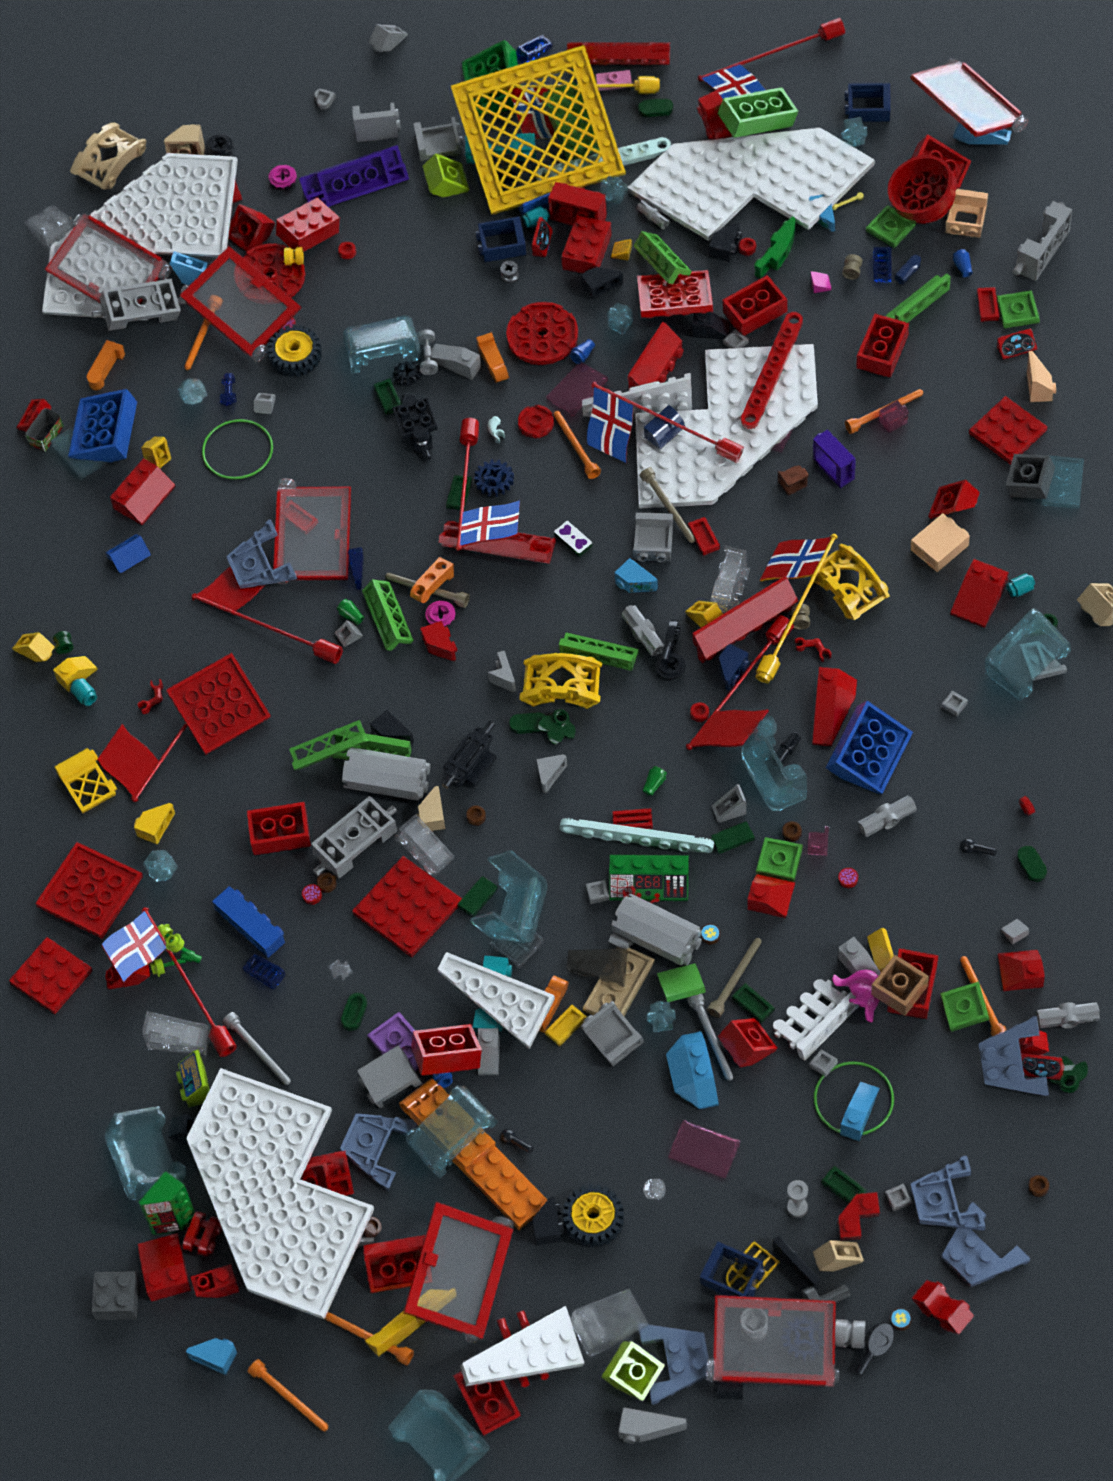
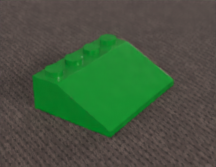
M506 40L462 61L465 81L518 65L516 50ZM498 92L494 99L502 103L506 95ZM493 93L487 94L489 97L493 95ZM481 97L478 105L486 108L489 100ZM509 97L505 105L513 108L514 104ZM492 102L488 110L496 113L500 106ZM476 107L478 115H482L483 110ZM503 107V109L501 110V112H502V111H508V109H506V108Z

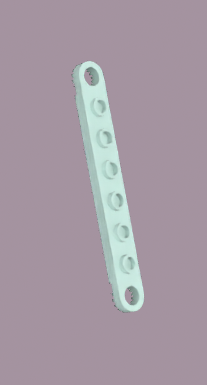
M662 137L618 148L623 166L656 158V156L662 155L671 146V142L667 138ZM666 144L665 148H659L658 146ZM599 154L590 155L587 158L595 162ZM574 159L570 163L578 167L582 159ZM584 161L582 167H586L592 164ZM558 163L553 168L561 172L565 164ZM568 166L564 173L575 169ZM542 167L538 169L537 174L542 176V174L544 175V173L548 172V169ZM551 171L549 177H553L558 174Z
M565 818L561 820L559 829L564 833L581 835L585 838L595 837L605 841L616 840L625 844L637 843L646 847L650 845L658 846L661 849H678L681 852L711 853L714 847V842L708 838L704 839V837L695 838L692 835L580 819L577 821Z

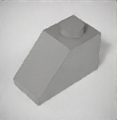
M377 24L368 43L373 45V48L378 52L391 51L406 38L407 33L395 25Z
M478 1028V1042L482 1049L478 1075H499L498 1028Z

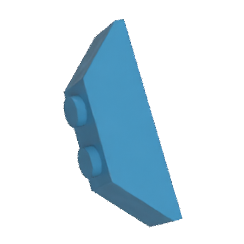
M702 1032L681 1035L666 1053L674 1092L698 1109L718 1106L713 1071Z

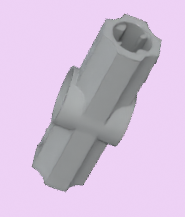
M635 605L626 607L622 612V617L631 628L636 641L641 642L651 656L660 655L664 650V644L656 634L651 621L645 619Z
M907 795L892 804L885 803L879 806L875 813L858 821V826L863 836L868 837L883 828L890 829L894 827L900 819L916 812L917 807L913 799Z
M1067 1002L1060 1004L1057 1008L1042 1009L1036 1012L1039 1028L1055 1026L1073 1028L1079 1023L1100 1021V1011L1097 1002L1080 1005Z

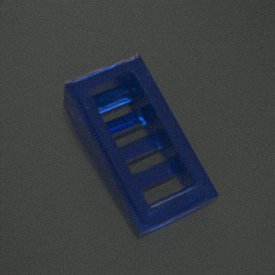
M541 35L517 47V59L523 64L536 60L552 48L553 43Z
M873 247L874 282H892L891 247ZM877 256H887V258H877ZM877 262H887V264H877ZM877 268H887V270H877ZM878 274H888V277H878Z
M362 547L349 549L348 556L356 588L360 590L362 589L364 553Z
M255 953L242 968L273 990L286 976L284 969ZM255 961L258 962L253 969L250 968ZM261 965H264L259 972H257L258 968ZM268 968V972L265 975H263L265 970Z

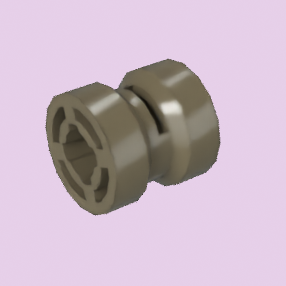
M853 254L847 255L842 275L847 279H857L860 276L862 258Z
M798 604L791 607V615H793ZM802 604L793 622L795 629L802 630L810 627V618L808 617L810 615V607L808 605Z

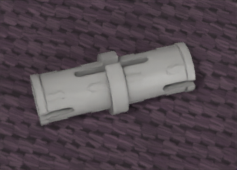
M644 200L637 205V210L643 213L647 220L653 221L661 229H665L663 225L666 227L669 225V220L662 216L658 209L652 208Z

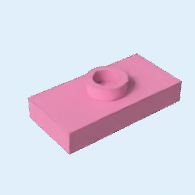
M630 70L596 74L597 84H632ZM607 87V88H598V89H599V91H604V90L621 89V88H629V87Z

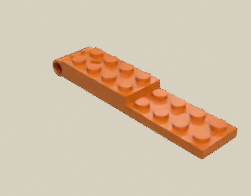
M429 1079L399 1102L401 1109L415 1121L518 1230L529 1223L546 1203L547 1199L496 1147V1142L433 1079Z

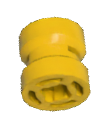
M297 247L296 249L284 248L286 266L293 263L297 265L304 264L303 247Z

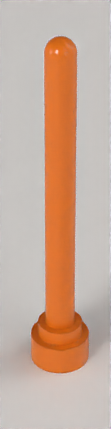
M210 296L207 303L208 308L215 314V312L221 309L223 300L217 296ZM205 319L184 365L186 370L191 369L210 323Z
M918 389L861 418H850L844 422L845 427L850 434L858 431L861 425L922 396L923 391Z
M555 411L553 415L584 463L587 477L589 479L598 477L601 473L599 466L590 461L561 413Z
M962 956L960 962L970 983L979 982L968 958ZM981 987L990 1018L989 1022L992 1026L990 1033L993 1037L1007 1029L998 1022Z
M327 1312L325 1320L364 1340L373 1336V1334L330 1312ZM392 1345L386 1350L394 1354L398 1362L406 1366L411 1362L414 1355V1350L408 1347L399 1348Z
M257 1359L251 1364L248 1369L250 1375L254 1378H262L320 1430H328L327 1423L266 1372L267 1369L263 1362Z

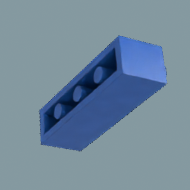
M229 886L212 901L215 910L267 958L285 943L282 929L277 925L274 927L270 923V919L264 913L261 915L251 901L247 902L244 900V896L239 890H233Z

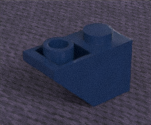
M732 644L727 645L719 656L720 671L725 688L728 691L737 683L742 671L745 672L750 664L748 652Z

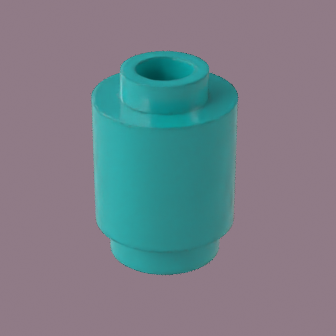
M539 206L525 212L522 220L527 229H533L537 226L539 217L548 222L549 214L546 208Z
M1024 573L1009 580V583L1006 584L1007 592L1012 598L1024 595L1034 590L1035 580L1032 575Z
M84 678L76 679L72 682L70 691L81 704L90 706L97 700L96 691Z

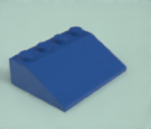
M127 389L80 399L68 455L69 458L103 462L126 459L137 406L136 399Z
M865 701L856 707L826 769L843 780L881 795L913 732L869 701Z

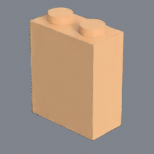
M942 513L911 539V551L938 572L969 546L970 535L965 529H961L956 525L952 518Z

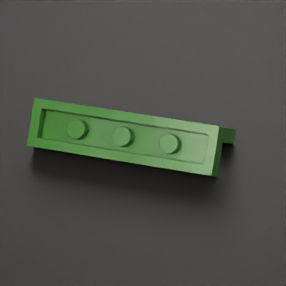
M641 231L634 247L667 283L673 284L678 274L690 276L692 271L658 235Z
M945 274L941 278L936 275L889 312L886 317L908 323L950 290L951 276Z
M372 579L362 592L386 650L392 651L399 643L412 644L414 640L390 582ZM399 631L403 633L405 637H401Z
M567 632L564 639L561 638L559 642L560 653L593 657L604 665L630 671L633 670L638 655V649Z
M360 720L290 748L289 750L294 760L292 762L294 770H301L347 751L351 747L368 742ZM358 727L360 735L353 738L347 736L350 728ZM333 735L343 736L341 743L336 745L330 743ZM320 741L326 744L324 750L319 752L313 751L316 742ZM302 748L307 750V756L299 760L295 751Z
M349 731L347 736L353 738L360 735V732ZM335 734L336 745L341 743L343 736ZM366 734L368 742L354 747L410 757L412 751L410 741ZM347 752L332 756L333 758L345 760L350 758V756H346Z

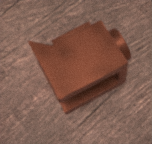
M800 465L793 466L784 472L778 471V482L788 496L807 486L809 475L806 469L801 468Z

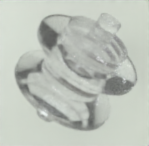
M337 959L333 966H329L334 979L339 975L342 977V980H345L349 973H353V970H350L348 961L340 964V960Z
M649 1179L645 1182L643 1191L650 1200L661 1199L665 1195L666 1186L661 1179Z

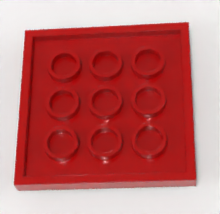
M708 270L692 271L690 276L678 274L673 284L667 283L660 274L637 276L641 318L669 317L677 314L689 315L691 313L705 314L713 311Z
M233 653L166 690L205 755L271 718L270 713Z
M76 842L35 904L38 908L103 939L143 878V874Z
M402 856L352 910V913L412 958L454 913L462 898L409 859Z

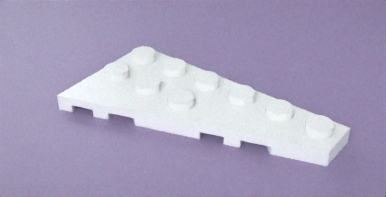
M691 373L684 374V378L680 379L675 377L668 378V382L664 383L656 381L632 387L630 391L624 393L621 390L614 392L653 412H661L668 405L676 411L692 410ZM593 397L582 400L583 416L591 417ZM633 406V413H646Z
M447 952L438 967V972L530 1049L555 1000V995Z
M565 1306L467 1360L460 1367L466 1386L582 1367L584 1360Z

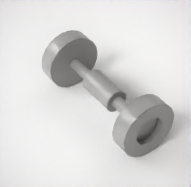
M422 330L417 334V341L425 345L423 349L426 360L420 363V372L424 375H432L438 371L437 362L430 360L431 347L429 344L435 341V333L431 330Z
M795 1180L787 1187V1194L790 1198L787 1203V1211L790 1216L801 1218L808 1211V1204L805 1200L808 1196V1187L803 1181Z

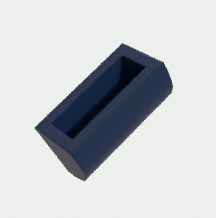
M670 405L659 413L685 426L682 417ZM655 417L644 426V438L661 450L683 429Z

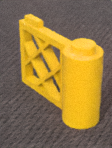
M88 748L54 766L57 775L66 786L82 814L115 796V791L117 790L112 779L108 781L96 763L98 757L94 750H89ZM96 770L99 774L97 781L87 779L88 774ZM74 781L83 782L80 790L72 789L70 784ZM86 783L96 785L94 793L84 792ZM98 787H107L109 793L98 795ZM82 795L92 797L91 803L83 807L80 802Z

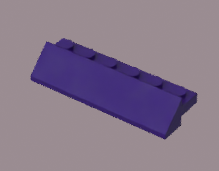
M398 145L298 179L306 203L318 197L329 207L409 180V176L402 161Z

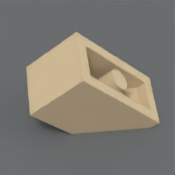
M436 786L418 806L419 814H416L417 826L421 825L422 832L445 829L439 786Z
M829 1240L813 1251L819 1271L834 1272L864 1261L857 1242Z

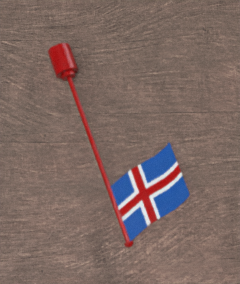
M841 18L820 25L817 34L709 74L699 75L698 80L700 82L704 81L712 89L717 90L722 99L765 91L753 74L741 65L819 36L825 41L845 34L844 24Z
M597 382L591 384V387L594 389V396L587 430V444L614 458L627 463V446L633 424V406L716 445V454L737 463L742 456L744 446L724 437L716 442L597 385Z
M474 418L463 419L460 429V442L466 446L458 538L457 545H455L456 550H461L462 547L476 543L512 538L517 536L520 500L505 505L481 507L464 512L470 446L477 444L479 422Z
M147 907L142 909V913L133 922L110 935L101 945L123 984L133 973L153 962L167 950L166 941L150 916L149 908ZM167 950L212 1027L208 1037L220 1057L230 1055L237 1049L233 1038L225 1026H216L174 954L172 951Z

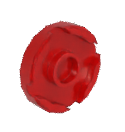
M528 406L518 416V427L521 433L530 438L544 437L552 431L554 426L553 414L545 406Z

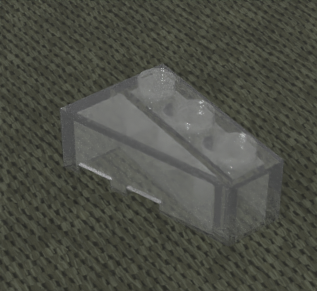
M727 545L724 548L725 559L724 562L720 563L719 568L721 570L718 579L715 581L710 602L717 603L723 614L739 605L738 596L743 594L745 586L743 582L744 579H748L750 568H747V550Z
M416 814L398 829L394 837L398 843L424 866L429 874H433L435 877L452 863L455 858Z
M146 1011L142 1034L148 1049L188 1054L199 1050L200 1055L207 1056L210 1041L208 1025Z

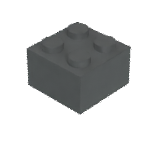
M1014 454L1005 485L1011 497L1047 499L1055 470L1050 456Z
M136 1271L94 1272L92 1313L95 1319H137L139 1278Z

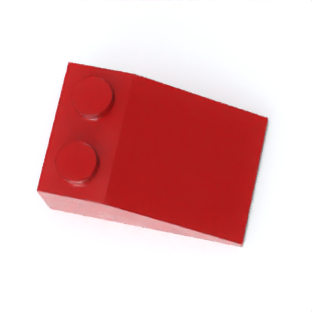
M927 134L918 142L912 158L922 155L941 158L949 165L956 179V189H959L971 161Z
M973 559L950 614L985 628L1006 588L1009 572Z
M178 1233L138 1244L143 1277L151 1302L191 1291Z
M462 1371L453 1375L483 1436L521 1416L504 1380L466 1386Z

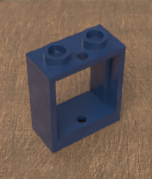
M848 83V91H845V101H848V104H845V115H848V122H890V83ZM853 98H883V108L853 109Z
M520 216L478 224L479 231H476L477 242L481 241V245H478L480 256H484L485 262L526 255V245ZM515 232L517 244L487 249L485 237Z
M717 1242L700 1275V1284L725 1296L753 1297L756 1292L755 1285L757 1281H761L765 1274L763 1261L721 1242ZM723 1257L754 1270L743 1293L713 1280Z

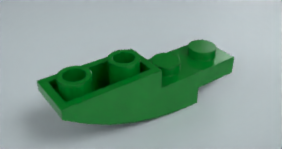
M794 216L785 221L778 232L773 233L770 238L771 247L767 249L762 258L755 262V276L759 279L770 268L777 271L788 257L795 237Z

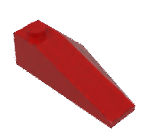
M819 667L812 745H833L841 725L848 714V710L856 698L857 679L840 669Z

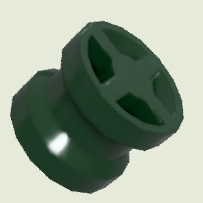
M61 631L54 634L53 642L56 644L55 651L57 653L66 654L74 649V645L70 641L72 638L70 632Z

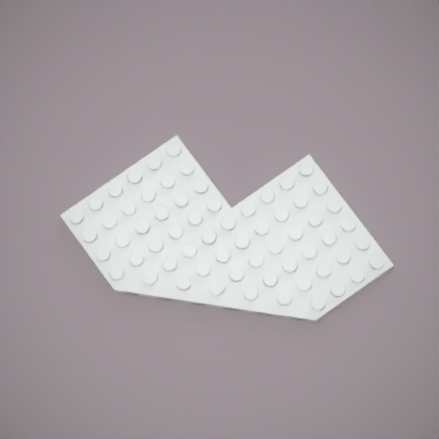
M821 128L672 144L628 187V192L642 201L644 200L647 204L708 241L712 239L715 232L721 230L753 197L789 219L794 216L796 223L809 230L820 219L819 215L830 204L833 206L875 165V160ZM824 195L823 197L809 201L810 196Z
M167 153L162 157L161 161L149 167L143 172L142 176L130 182L123 188L122 192L114 195L104 203L103 207L98 211L95 210L90 216L154 254L173 255L175 251L187 256L218 258L227 249L238 159L237 157ZM88 226L59 266L60 270L89 286L90 283H93L100 287L98 291L100 294L103 289L145 283L155 268L152 264ZM73 229L67 232L66 236L59 242L56 241L51 245L49 262ZM47 272L43 314L92 317V311L102 310L101 304Z
M814 344L793 346L758 426L752 429L742 426L741 415L772 346L705 350L708 409L677 412L682 417L685 427L716 442L725 437L744 446L742 456L737 463L716 454V445L685 430L679 432L660 450L644 438V426L655 416L647 412L635 413L639 508L665 507L650 484L643 482L639 476L648 467H652L654 470L655 480L674 507L713 505L718 500V497L733 487L741 476L746 475L758 460H762L771 451L773 446L779 444L788 436V433L793 428L801 424L811 411L814 412L818 408ZM751 416L750 418H746L747 422H753L755 420V418H751Z
M220 1068L186 1139L248 1292L325 1319L374 1211V1206L300 1180L332 1112L331 1107Z

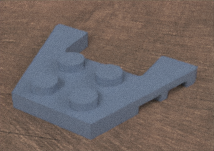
M271 519L265 522L266 525L258 532L255 531L254 535L247 542H242L226 556L241 589L297 579L290 562L272 570L261 546L263 542L278 536Z
M1037 1016L979 1043L985 1085L1044 1096L1049 1095L1046 1076L1025 1078L1019 1038L1040 1035Z
M356 1113L340 1147V1151H346L347 1158L382 1188L389 1191L396 1172L381 1167L377 1163L392 1131L412 1138L417 1124L413 1119L387 1118L380 1115Z
M967 1155L961 1157L959 1161L951 1165L947 1164L945 1168L935 1173L932 1172L911 1183V1191L920 1224L985 1230L981 1210L965 1213L959 1212L951 1179L971 1175Z
M972 1202L966 1212L981 1209ZM982 1211L983 1219H985L986 1214ZM965 1228L956 1229L942 1254V1259L970 1287L1030 1262V1258L1018 1246L1014 1247L1003 1258H1000L972 1229Z
M638 1324L641 1344L663 1342L670 1380L657 1382L652 1385L650 1389L652 1405L659 1403L660 1400L669 1395H674L675 1392L685 1387L688 1388L711 1376L704 1333Z

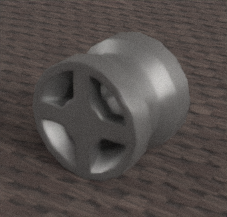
M505 261L501 264V279L505 283L516 282L519 278L517 264L513 261Z

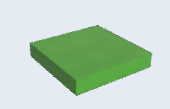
M887 205L866 227V232L895 248L916 226V222L903 218L894 208Z
M1032 290L997 296V304L1004 328L1039 323L1040 318Z
M765 837L756 874L794 882L803 845Z
M695 963L657 973L667 1002L706 992Z
M979 982L940 993L951 1032L990 1020Z

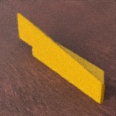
M455 1289L448 1291L428 1290L419 1298L418 1306L438 1312L456 1297ZM401 1312L384 1326L381 1331L366 1339L365 1343L379 1357L392 1345L397 1346L426 1321Z

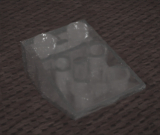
M56 206L45 208L42 213L31 216L25 222L26 226L49 253L51 245L56 241L59 242L66 236L67 232L76 226L74 220Z
M630 1289L574 1310L570 1320L589 1357L609 1349L648 1325Z

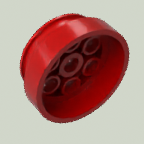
M931 155L917 156L907 160L894 171L888 183V197L896 212L903 218L920 224L931 223L946 215L953 206L957 187L956 179L949 165L941 158Z

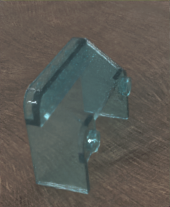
M512 850L488 857V861L500 870L498 881L507 894L500 916L492 911L470 919V922L492 939L520 944L532 942L548 888L546 879Z

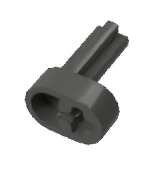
M846 1285L820 1297L813 1286L802 1290L804 1300L836 1301L837 1303L851 1296ZM811 1312V1313H812L813 1316H817V1315H819V1314H821V1313H824V1312Z

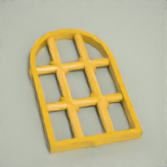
M754 1241L745 1250V1254L755 1245L759 1250L753 1256L754 1258L761 1252L768 1256L763 1261V1266L770 1259L776 1262L768 1272L765 1270L762 1280L755 1285L757 1289L780 1261ZM735 1262L727 1272L726 1282L728 1287L732 1288L731 1285L738 1278L742 1277L746 1282L738 1289L741 1292L748 1284L751 1276L747 1278L742 1274L747 1269L746 1266L738 1271L735 1268L738 1263ZM733 1270L737 1275L729 1283V1274Z

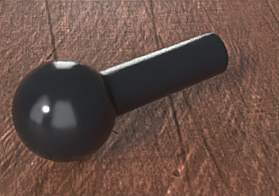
M971 838L963 839L960 844V848L964 853L975 851L995 856L997 853L996 848L976 844Z
M504 1129L501 1132L500 1139L502 1143L506 1145L513 1144L529 1154L533 1152L534 1147L516 1137V1133L512 1129Z

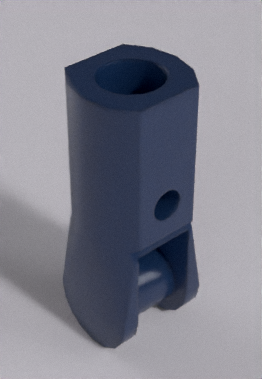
M913 255L895 274L894 279L903 285L920 268L921 257Z

